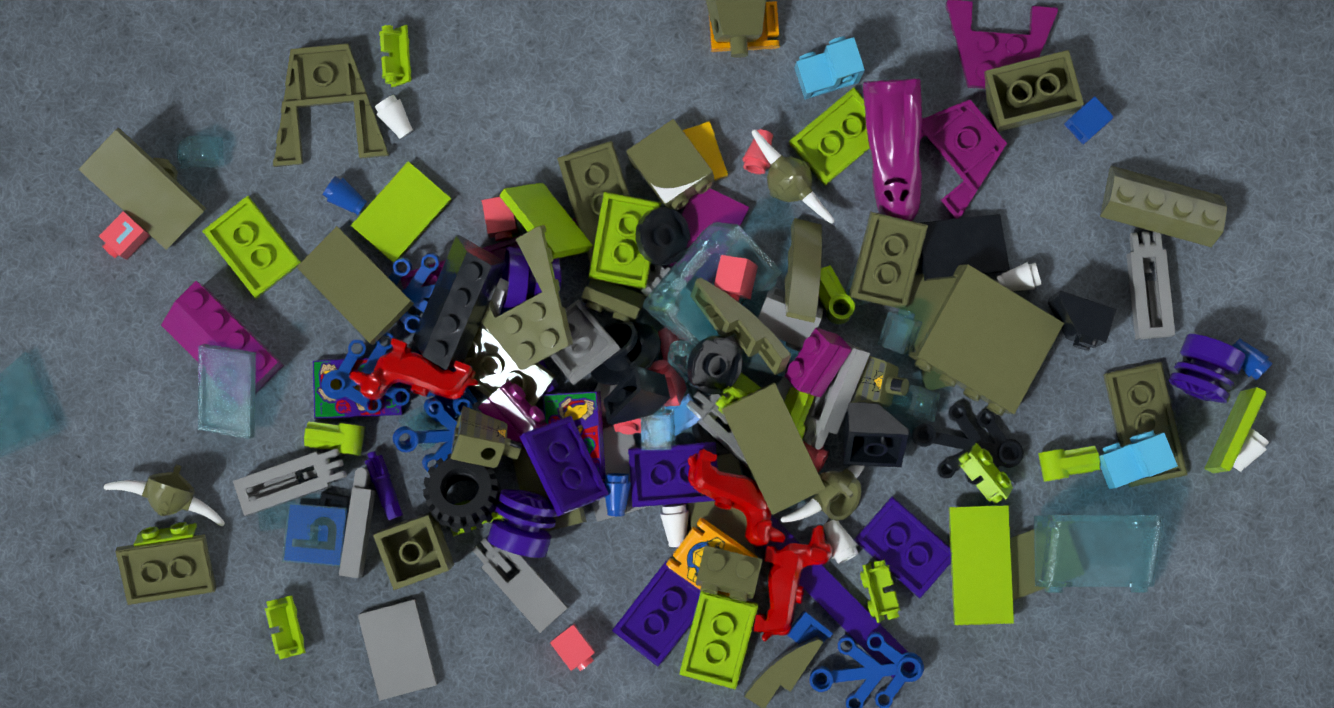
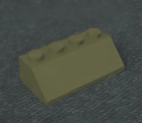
M1111 165L1100 217L1212 248L1224 232L1228 207L1220 195Z

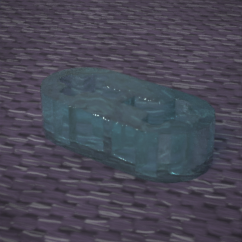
M675 341L669 347L668 363L687 384L694 387L689 380L687 372L688 358L694 346L687 341Z

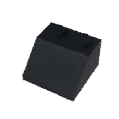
M1059 291L1049 297L1048 305L1055 318L1064 323L1061 330L1067 340L1073 341L1074 347L1089 351L1090 347L1096 348L1107 342L1117 309L1064 291Z
M866 402L848 403L843 431V465L902 467L909 429L879 404Z

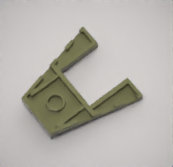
M337 44L290 49L285 81V95L281 107L282 114L280 127L277 132V146L273 166L282 167L303 164L298 108L354 102L359 158L389 156L350 45Z
M540 225L516 239L542 293L500 316L491 299L481 322L521 371L573 344L565 307H562L558 293L560 286L558 279L555 280L551 263L553 262L551 248L547 246L545 225Z

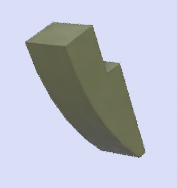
M816 636L799 643L781 654L753 680L744 692V697L760 708H766L780 685L791 692L823 644V640Z

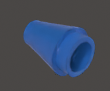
M336 176L322 194L328 198L327 202L356 215H359L367 203L344 178L339 179Z
M1241 338L1232 345L1245 354L1246 358L1242 369L1248 377L1252 376L1256 381L1273 364L1268 360V355L1244 342Z
M606 473L603 483L609 493L605 497L607 515L615 517L625 516L631 487L629 474Z

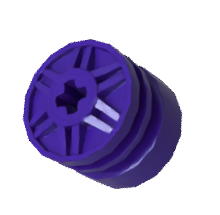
M507 247L504 255V261L507 264L502 273V279L509 283L503 308H514L525 302L527 296L533 298L542 293L520 247ZM556 258L551 263L555 280L558 279L561 288V267L559 258Z
M1198 334L1186 335L1180 354L1191 362L1175 363L1174 368L1179 373H1171L1169 382L1195 398L1217 403H1228L1230 394L1225 390H1232L1235 385L1224 374L1239 375L1246 358L1245 354L1229 344Z
M501 490L499 500L502 503L497 505L496 512L505 518L493 519L487 539L488 542L499 549L520 556L532 558L546 557L552 535L542 528L555 527L556 520L553 517L557 516L550 499L530 491Z

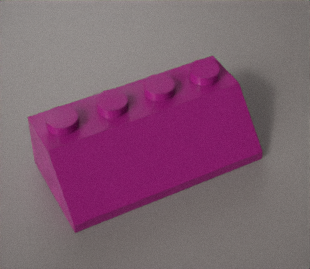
M195 281L175 300L161 324L241 406H244L284 366L198 281Z

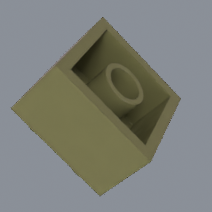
M431 512L381 529L373 535L393 590L449 571L455 565L439 521L437 522Z

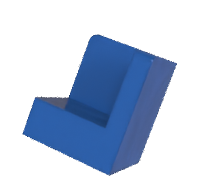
M1094 96L1068 119L1064 125L1084 145L1113 119V115Z
M803 611L793 623L787 635L798 644L816 636L820 637L824 643L833 633Z

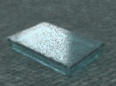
M209 344L198 346V430L251 439L255 436L256 352Z

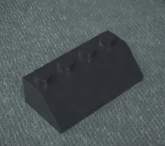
M460 235L455 237L413 336V340L422 356L445 370L455 368V361L464 363L507 264L506 261Z

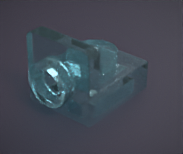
M424 405L398 419L402 427L407 426L414 431L438 430L432 418L425 412ZM438 443L418 444L415 450L421 448L424 452Z

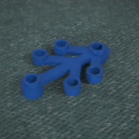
M428 253L422 258L421 267L406 289L401 290L414 303L413 306L423 313L428 303L424 298L431 296L435 284L422 285L430 273L440 265V258L435 253ZM427 257L435 259L436 264L434 267H429L426 264ZM399 258L394 262L393 271L389 278L396 286L402 276L407 275L411 271L412 264L410 260ZM404 262L407 265V271L401 272L398 269V263ZM406 311L399 320L404 323L405 329L408 332L415 333L417 328H412L409 325V320L416 319L419 324L421 317L417 314L411 315Z
M386 332L383 335L388 336L391 340L392 338H394L393 335L388 332ZM379 339L361 372L373 373L378 359L385 355L386 351L392 348V345L382 346ZM353 340L348 346L349 352L339 369L332 370L323 377L321 383L322 390L331 399L347 397L363 406L366 412L375 414L381 409L380 399L376 400L378 408L376 410H369L367 402L370 399H367L361 392L353 388V386L358 384L349 378V373L357 358L362 357L366 352V346L363 341ZM358 343L363 347V351L360 354L352 352L351 348L354 344ZM339 379L342 382V387L339 390L332 389L330 386L332 380ZM391 386L385 394L397 406L406 405L410 399L409 392L404 388L397 389ZM398 392H404L407 399L405 402L400 403L396 401L395 395Z
M464 396L454 399L452 403L453 410L458 415L462 411L458 410V405L461 402H466V407L473 409L471 402ZM437 398L427 399L424 403V410L430 417L436 418L447 429L414 431L410 427L403 426L398 428L393 434V443L401 452H411L418 444L446 442L435 454L430 453L423 458L422 465L427 472L430 469L428 467L430 460L434 459L437 461L442 458L445 461L448 458L447 454H451L454 430L457 421L443 409L442 403ZM432 404H438V408L435 411H429V407ZM404 433H407V440L400 441V436Z
M871 632L867 636V646L869 649L880 651L893 662L880 664L856 646L851 636L845 635L838 640L839 652L851 656L864 667L830 671L827 667L819 666L811 671L809 681L815 691L825 692L831 688L833 683L865 679L857 691L849 694L846 698L847 708H863V702L882 677L895 675L886 689H881L875 694L876 705L879 708H889L893 703V697L905 682L916 681L922 676L924 664L919 655L913 652L901 654L884 641L881 633ZM872 637H879L881 643L878 646H873L870 640ZM845 640L852 643V647L848 650H844L841 647V643ZM906 662H912L915 665L911 671H906L903 666ZM824 673L827 679L824 682H818L816 675ZM883 694L889 696V701L884 704L878 701L879 696ZM857 698L860 704L857 707H851L849 701Z

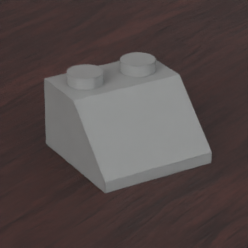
M770 286L758 319L778 339L785 341L787 347L800 351L804 341L810 337L815 327L818 328L824 307L817 305L814 323L787 317L785 291Z

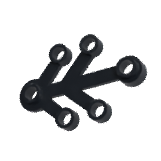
M955 404L949 408L948 417L951 421L958 424L966 438L938 433L933 426L926 423L917 425L912 431V440L919 447H927L933 443L965 450L950 461L941 462L937 466V474L943 479L951 478L955 474V471L960 468L959 465L961 463L958 458L965 452L969 454L976 443L981 449H986L993 456V463L997 468L999 466L1006 468L1015 467L1022 461L1024 455L1021 444L1014 439H1006L995 423L994 414L989 410L979 412L976 416V422L980 427L987 429L995 444L982 440L966 416V409L960 404ZM954 408H959L962 411V416L959 419L954 418L952 415ZM982 414L990 416L989 424L985 425L981 422L980 417ZM920 430H925L928 433L926 441H921L918 438ZM1005 448L1012 449V458H1005L1003 454ZM944 464L949 465L951 468L949 475H943L941 472V467ZM965 473L966 481L972 485H975L979 483L981 480H983L982 476L980 475L977 481H972L969 478V476Z

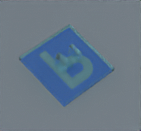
M288 503L282 562L340 567L347 508Z

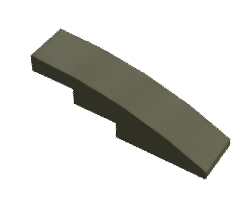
M794 218L791 225L788 273L785 277L786 316L814 323L816 320L821 275L822 225Z
M703 278L696 279L690 296L718 334L725 338L733 336L748 357L759 353L775 375L783 372L789 362L791 353L774 333L751 311L726 292Z

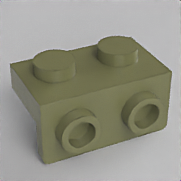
M595 279L590 280L588 287H585L581 296L582 302L586 303V308L597 313H601L604 310L613 314L612 318L619 322L631 321L633 323H636L646 299L645 295L618 284Z
M705 545L696 585L701 586V591L710 594H718V591L730 593L729 597L738 601H747V598L753 599L763 559Z

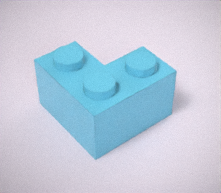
M845 36L829 41V45L826 46L824 53L816 55L815 52H810L800 56V60L796 61L794 67L805 100L858 84L865 71L854 37L846 39Z
M1154 430L1130 437L1131 443L1121 447L1119 442L1102 448L1104 454L1099 455L1100 468L1109 489L1118 488L1178 466L1165 433L1155 435Z

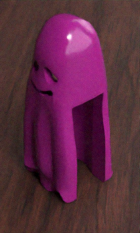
M914 78L865 81L863 84L865 119L873 162L872 182L877 209L880 214L913 221L919 212L922 187L919 157L922 132L921 80Z

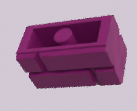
M815 327L810 337L804 341L803 347L795 360L788 366L785 377L798 391L810 393L821 398L852 351V348L838 334Z
M509 380L477 407L483 414L505 422L508 425L507 438L522 442L520 436L523 433L547 425L544 421L545 416L538 407L531 406L524 398L525 393L523 389L517 384H512Z

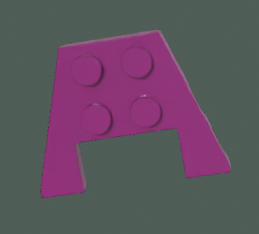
M947 0L946 10L950 17L951 28L959 50L958 54L967 87L986 89L985 71L1040 57L1058 8L1032 6L1030 9L1029 35L971 30L973 1Z
M971 100L922 119L921 139L926 136L963 180L960 185L941 199V202L955 219L962 216L1007 145L1006 141Z

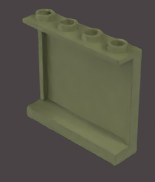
M968 264L958 265L953 274L957 278L917 352H910L909 357L916 360L915 366L928 373L931 370L940 375L939 380L951 387L958 385L963 388V394L977 402L981 399L988 403L987 409L1000 416L1004 413L1015 414L1064 323Z

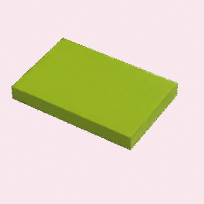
M854 87L788 142L801 159L809 163L810 169L825 186L870 149L866 129L864 98Z
M408 161L351 226L394 263L406 253L452 199Z
M543 182L505 188L499 195L527 232L540 225H545L547 231L545 232L548 248H551L553 259L585 253L593 246Z
M607 192L603 193L588 278L646 288L651 262L647 261L638 250L635 240L636 227L640 218L647 211L661 206L660 202Z
M246 196L202 230L256 299L291 273L301 263L249 196Z
M1255 387L1240 391L1204 468L1211 473L1231 471L1267 394L1265 390Z
M700 591L679 675L736 689L758 604L750 601H738L719 593L710 594Z

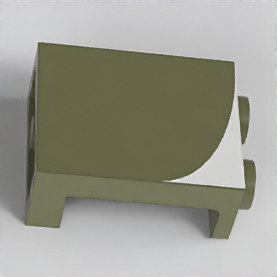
M674 119L626 151L633 167L639 170L664 207L677 211L683 208L688 203L689 198L697 193L702 194L706 192L715 181L713 171Z

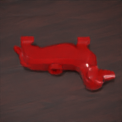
M394 338L391 340L392 351L378 359L373 373L367 374L356 371L352 372L349 376L351 380L360 385L362 395L370 400L381 399L387 390L398 382L411 385V391L427 397L430 392L449 399H458L463 395L468 386L478 385V381L472 379L475 371L472 370L473 368L470 365L455 361V372L442 370L422 355L412 353V349L407 347V343Z
M705 449L700 450L698 454L695 453L689 456V483L698 492L714 499V504L717 507L725 510H730L733 507L743 512L747 519L745 538L749 543L755 546H764L769 541L784 542L785 535L771 526L772 521L770 518L772 514L757 483L753 479L744 475L720 472L711 465V462L716 461L718 455Z
M821 524L813 529L811 541L808 545L790 543L781 550H778L776 546H767L765 562L774 564L768 575L770 609L768 610L767 618L766 614H756L753 630L764 632L762 635L764 642L772 635L784 636L791 630L796 603L801 604L804 595V587L799 586L802 570L810 565H824L832 556V546L825 540L824 528Z

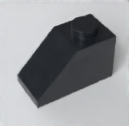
M636 366L603 400L608 424L614 425L654 415L670 399L665 375Z

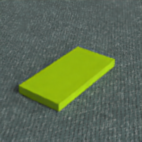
M1009 506L948 507L954 625L1013 624Z

